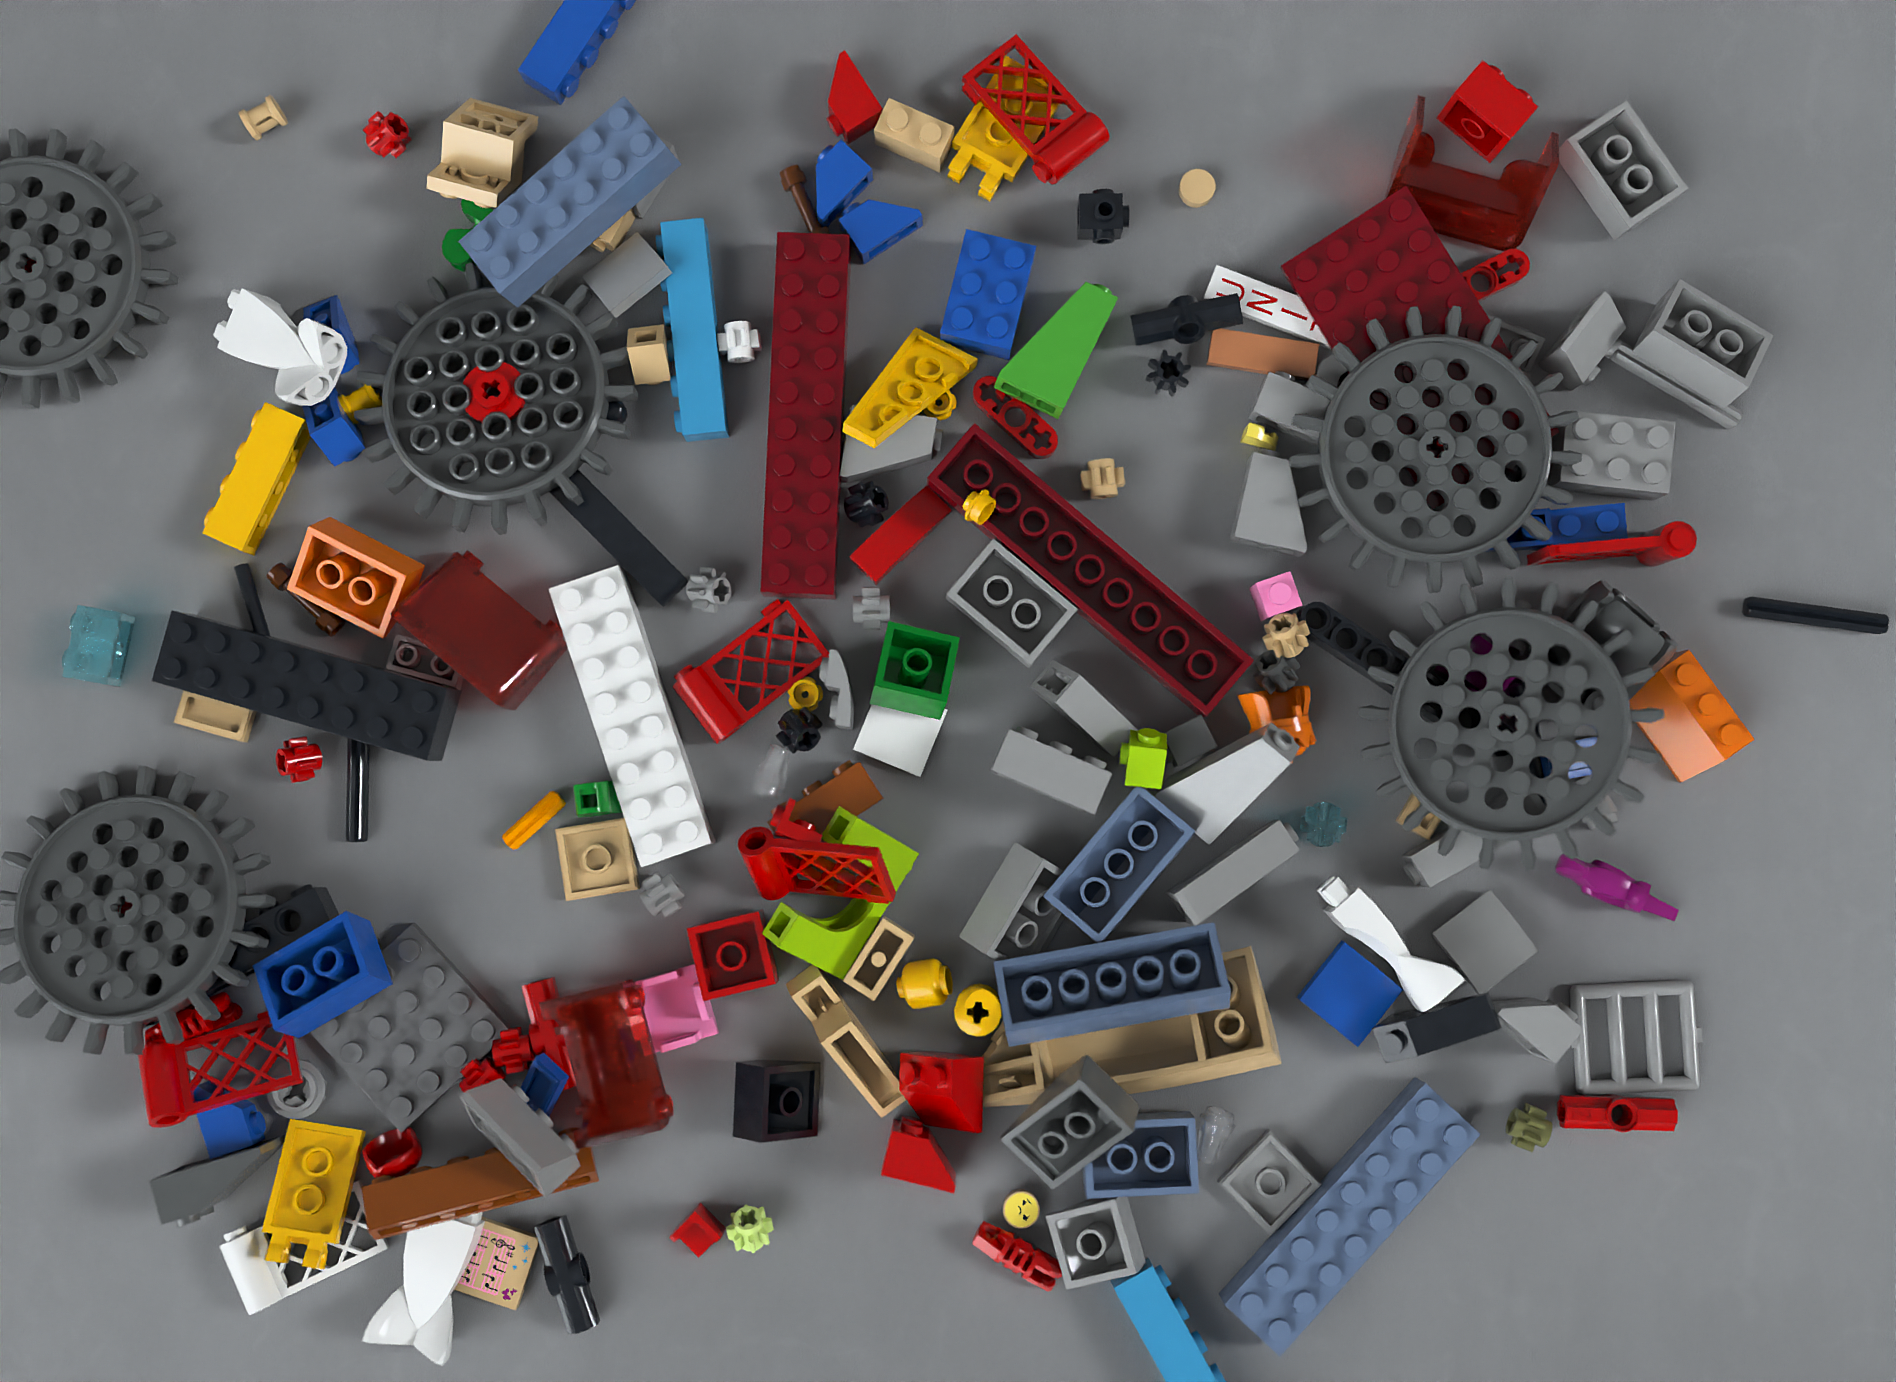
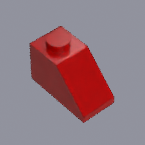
M844 50L838 55L828 98L830 116L826 117L834 134L837 137L842 134L847 143L850 144L875 128L883 108Z

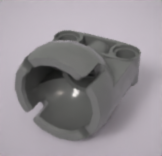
M1604 580L1591 585L1560 617L1569 623H1573L1579 616L1582 607L1593 600L1599 604L1595 618L1586 625L1584 632L1596 641L1599 646L1608 642L1615 633L1628 629L1632 636L1626 645L1609 656L1620 675H1626L1637 668L1652 667L1656 674L1674 656L1678 644L1668 633L1659 631L1660 626L1652 617L1618 589L1612 588ZM1562 646L1551 648L1557 655L1556 659L1551 662L1552 665L1564 666L1569 662L1570 654L1566 648ZM1649 678L1644 683L1635 684L1627 687L1626 691L1629 700L1651 678ZM1556 683L1547 684L1564 698V691L1560 685ZM1587 689L1581 693V703L1585 708L1594 710L1591 706L1592 702L1596 698L1601 697L1602 694L1596 689Z

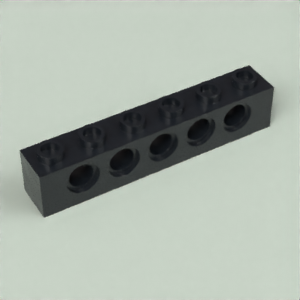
M311 884L302 886L290 893L292 899L282 904L279 901H275L273 906L258 909L259 916L248 922L245 918L242 931L258 934L260 929H265L269 940L267 948H250L238 943L234 960L231 964L228 963V965L241 971L248 977L255 973L253 965L340 915L327 888L312 887ZM294 911H297L301 917V924L296 930L290 925V916ZM180 952L178 953L177 963L181 966L187 961L188 953L182 956ZM160 976L153 981L151 986L154 995L159 992V985L162 981ZM219 976L205 993L210 997L232 984H228ZM159 1020L143 1024V1029L150 1028L156 1025L157 1023H159Z

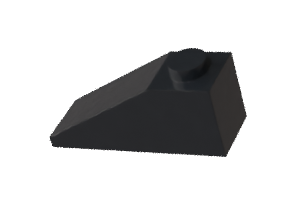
M1486 992L1439 1003L1424 1012L1414 1009L1393 1014L1373 1027L1372 1030L1385 1063L1439 1050L1497 1031L1502 1027L1489 993Z

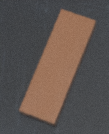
M1228 329L1211 330L1206 365L1260 374H1268L1269 372L1275 374L1276 371H1282L1296 379L1308 381L1311 375H1315L1319 344Z

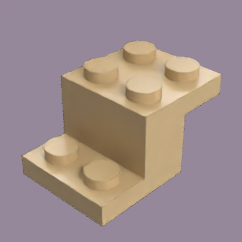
M469 98L443 121L441 163L427 175L426 189L439 192L441 196L446 198H462L473 201L475 205L482 208H497L522 182L525 141L537 130L538 116Z

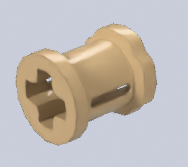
M272 95L265 97V102L249 111L243 109L238 112L246 129L256 141L262 138V133L279 124L282 126L288 124L285 114Z

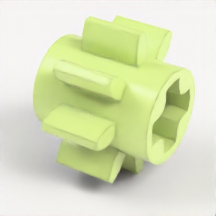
M746 1204L736 1213L730 1214L732 1225L727 1226L726 1231L728 1240H734L736 1251L743 1249L755 1253L764 1244H770L768 1233L772 1232L774 1228L772 1218L765 1215L764 1207L761 1206L757 1209Z

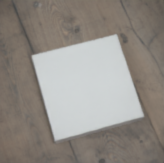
M871 705L853 750L921 777L948 710L944 709L941 720Z

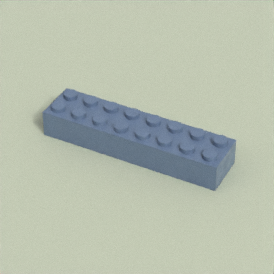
M1414 1077L1320 1181L1322 1185L1267 1239L1218 1293L1224 1305L1277 1355L1281 1356L1481 1134L1425 1082Z

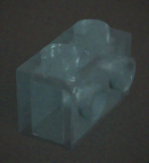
M78 605L76 613L72 615L70 620L71 638L69 647L65 650L62 657V667L64 669L62 677L121 687L136 616Z

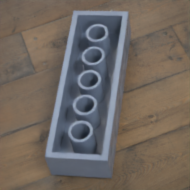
M623 96L458 242L498 293L518 308L682 164L627 98Z
M1214 922L994 962L1009 1047L1230 1008L1231 991Z

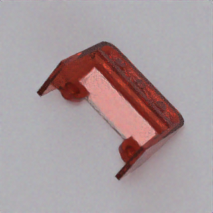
M1418 95L1399 143L1385 199L1407 186L1437 234L1499 251L1517 248L1523 242L1559 165V134L1551 132L1538 163L1528 160L1512 161L1503 169L1499 180L1432 162L1435 153V142L1429 134L1421 131L1424 122L1425 97Z

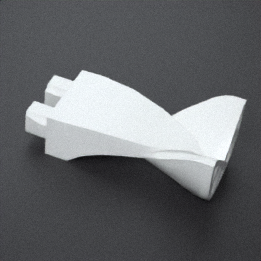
M243 288L241 291L232 290L227 301L229 307L233 309L228 322L223 320L218 323L213 334L219 341L217 348L245 361L279 369L275 393L286 402L312 406L325 400L335 387L339 374L345 364L347 345L342 335L328 326L307 318L296 327L281 308V304L273 299Z
M1331 876L1316 889L1318 894L1329 904L1323 911L1346 933L1362 941L1377 952L1395 969L1406 996L1416 1010L1420 1012L1429 1010L1465 981L1451 967L1430 959L1410 955L1391 922L1360 888L1347 887L1339 877Z
M483 1212L407 1232L404 1250V1284L386 1300L372 1317L365 1330L364 1342L413 1345L427 1358L442 1366L449 1360L452 1350L453 1333L451 1293L476 1250L485 1221L481 1220Z

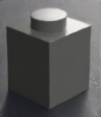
M1201 714L1164 732L1167 734L1165 763L1172 762L1174 768L1218 747Z

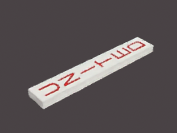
M1216 265L1203 300L1237 293L1243 317L1330 349L1297 295Z

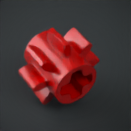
M377 111L368 119L369 124L363 128V132L367 134L366 143L374 153L381 155L383 158L391 153L397 158L406 150L405 145L411 141V137L408 136L409 128L403 118L393 114V112L384 117L381 112Z
M307 736L290 738L288 741H283L284 748L278 749L276 752V765L279 773L282 776L290 775L291 783L315 778L314 771L320 770L322 767V753L316 743L308 744Z
M521 1026L500 1031L501 1039L492 1041V1055L496 1067L506 1066V1074L523 1072L528 1069L527 1062L533 1061L536 1057L529 1034L522 1035Z
M486 1057L481 1062L476 1058L475 1060L472 1059L460 1070V1073L465 1078L459 1083V1086L464 1093L467 1090L500 1078L503 1080L506 1075L501 1067H496L493 1059Z

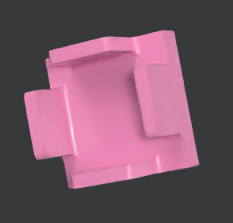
M695 964L627 984L631 997V1003L628 1004L629 1013L637 1040L643 1039L647 1055L659 1051L664 1053L719 1033L710 1000L703 1001Z

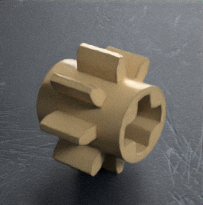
M1111 458L1087 462L1088 470L1081 471L1080 474L1082 491L1090 490L1091 499H1107L1118 496L1117 487H1124L1125 484L1124 468H1115L1114 459Z
M1289 613L1278 614L1268 624L1264 625L1267 635L1262 637L1267 651L1274 649L1277 658L1281 656L1284 658L1295 657L1303 651L1304 647L1309 645L1306 638L1310 634L1305 620L1298 621L1296 613L1292 615Z

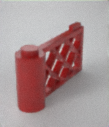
M1017 34L962 77L964 85L961 90L975 105L981 102L1033 159L1034 165L1032 169L1034 174L1043 183L1049 182L1055 185L1110 140L1109 132L1102 120L1096 114L1087 112ZM1015 49L1024 58V68L1003 66L1004 56ZM983 73L998 74L997 89L982 88L975 79ZM1002 76L1023 77L1022 92L1002 90ZM1028 77L1043 79L1048 85L1047 94L1027 92ZM1001 98L1022 100L1021 115L1006 114L1000 108ZM1026 101L1047 103L1046 118L1025 116ZM1051 103L1065 104L1073 114L1066 120L1050 118ZM1025 124L1045 126V136L1034 145L1024 134Z
M1674 521L1643 533L1636 538L1548 545L1528 554L1527 562L1528 566L1636 556L1641 564L1655 567L1688 556L1696 546L1697 536L1695 530L1689 524L1682 521Z
M776 599L760 611L764 618L700 666L694 668L689 664L674 676L677 682L672 688L717 745L732 736L745 723L785 694L795 682L802 680L819 668L822 657L829 658L828 650L789 600L781 603ZM787 611L796 623L794 636L773 634L774 620ZM769 625V633L760 632ZM799 628L807 638L798 637ZM752 637L768 638L765 658L744 656L746 641ZM772 639L793 642L791 662L769 659ZM797 642L812 644L821 656L810 664L795 662ZM741 646L740 655L730 654ZM724 658L739 660L736 680L720 678L712 667ZM743 661L764 663L762 683L740 681ZM768 664L790 667L788 681L781 686L766 684ZM794 667L803 668L799 673L793 676ZM726 684L735 685L734 695ZM740 686L761 689L759 703L749 711H746L738 701ZM765 689L775 690L764 698Z
M762 826L746 830L738 839V849L758 893L763 899L778 900L789 892L867 899V902L889 904V901H894L896 891L879 847L774 838L772 831ZM788 853H794L803 859L800 861ZM822 856H829L837 862L834 864ZM857 859L871 860L872 866L869 867ZM811 863L825 872L821 873L810 867L809 864ZM846 866L859 875L856 877L843 868ZM799 873L810 880L798 879L797 874ZM833 876L838 880L844 882L845 884L837 883L836 881L832 880L831 877ZM869 880L880 887L871 886L865 881Z
M268 1011L257 1014L258 1020L189 1039L179 1044L167 1043L165 1039H157L146 1043L143 1048V1055H138L149 1126L156 1128L173 1126L194 1114L303 1083L294 1036L284 1034L275 1048L261 1041L260 1039L267 1029L273 1027ZM242 1037L248 1040L249 1043L238 1058L223 1052V1049L233 1038ZM256 1045L271 1052L260 1070L244 1063ZM285 1046L287 1047L288 1055L282 1052ZM203 1047L211 1051V1054L201 1068L197 1069L188 1064L187 1051ZM218 1056L233 1063L222 1081L206 1074ZM280 1057L290 1062L292 1075L274 1079L267 1075V1072L276 1059ZM240 1068L256 1075L247 1088L236 1090L229 1086ZM190 1072L196 1074L192 1080ZM202 1079L218 1086L209 1099L195 1103L193 1092Z

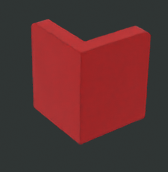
M700 1202L673 1230L669 1238L674 1243L680 1239L699 1258L714 1242L717 1243L726 1227Z

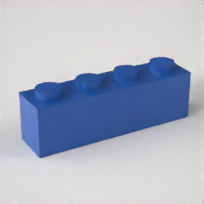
M564 0L518 69L525 83L559 105H562L566 97L570 98L576 92L579 78L584 70L591 68L596 62L599 54L598 49L604 40L610 39L614 35L618 27V19L624 10H629L636 0Z

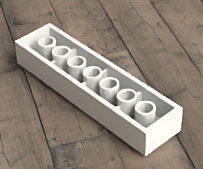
M617 565L549 588L640 866H649L716 843L625 570Z

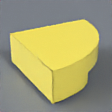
M1252 422L1245 427L1241 443L1273 451L1276 450L1278 436L1275 432L1271 434L1266 433L1264 426Z

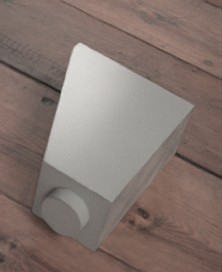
M851 405L850 413L853 411L856 405ZM916 415L875 448L846 434L840 470L841 482L851 483L932 460L933 450L940 451L943 430L937 429V418Z
M1260 449L1259 453L1253 452L1247 460L1229 541L1300 557L1306 553L1307 542L1289 460L1280 458L1281 454L1276 451Z
M1054 660L1049 663L1029 686L1097 747L1113 757L1120 752L1121 742L1128 743L1130 730H1138L1080 674Z

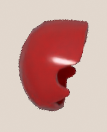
M408 1127L402 1133L395 1128L372 1139L363 1148L362 1154L366 1166L373 1177L394 1176L397 1178L409 1175L410 1170L418 1167L423 1155V1149L420 1140L412 1128Z

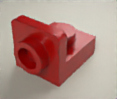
M789 798L785 806L777 805L769 824L775 827L773 832L774 838L821 841L823 835L815 832L816 827L811 823L796 819L795 823L789 821L796 800Z

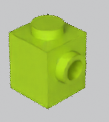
M1152 728L1130 730L1128 743L1121 742L1119 764L1125 765V785L1162 789L1167 755L1166 733H1160Z

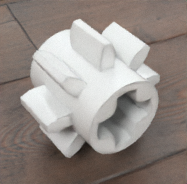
M748 321L726 323L724 325L725 333L717 334L718 351H720V355L727 354V359L730 363L753 361L755 359L754 351L762 350L759 330H751V323Z

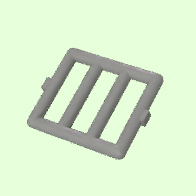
M1668 980L1574 985L1570 988V1008L1578 1016L1575 1022L1584 1029L1570 1046V1048H1573L1576 1091L1579 1094L1598 1095L1683 1091L1699 1088L1698 1042H1703L1702 1027L1696 1026L1694 986L1691 981ZM1679 995L1684 1076H1663L1658 996ZM1622 997H1643L1648 1077L1627 1078ZM1606 998L1612 1079L1590 1080L1585 999Z

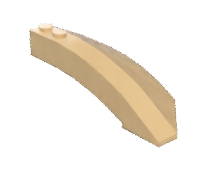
M1249 946L1222 953L1231 991L1230 1008L1011 1047L1008 1045L1004 1021H1002L991 1037L992 1043L982 1056L984 1057L983 1107L1032 1104L1061 1073L1086 1054L1127 1094L1177 1087L1282 1064L1273 1022L1252 947Z

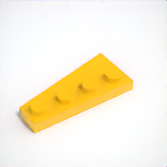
M915 327L844 421L842 432L875 448L973 371L977 366L978 358Z

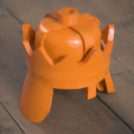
M1308 685L1294 686L1283 693L1274 691L1272 694H1269L1265 690L1237 695L1250 722L1251 730H1249V734L1272 722L1279 729L1287 731L1293 737L1295 743L1300 746L1295 756L1302 755L1307 747L1315 745V742H1317L1312 729V722L1309 721L1308 715L1311 694Z

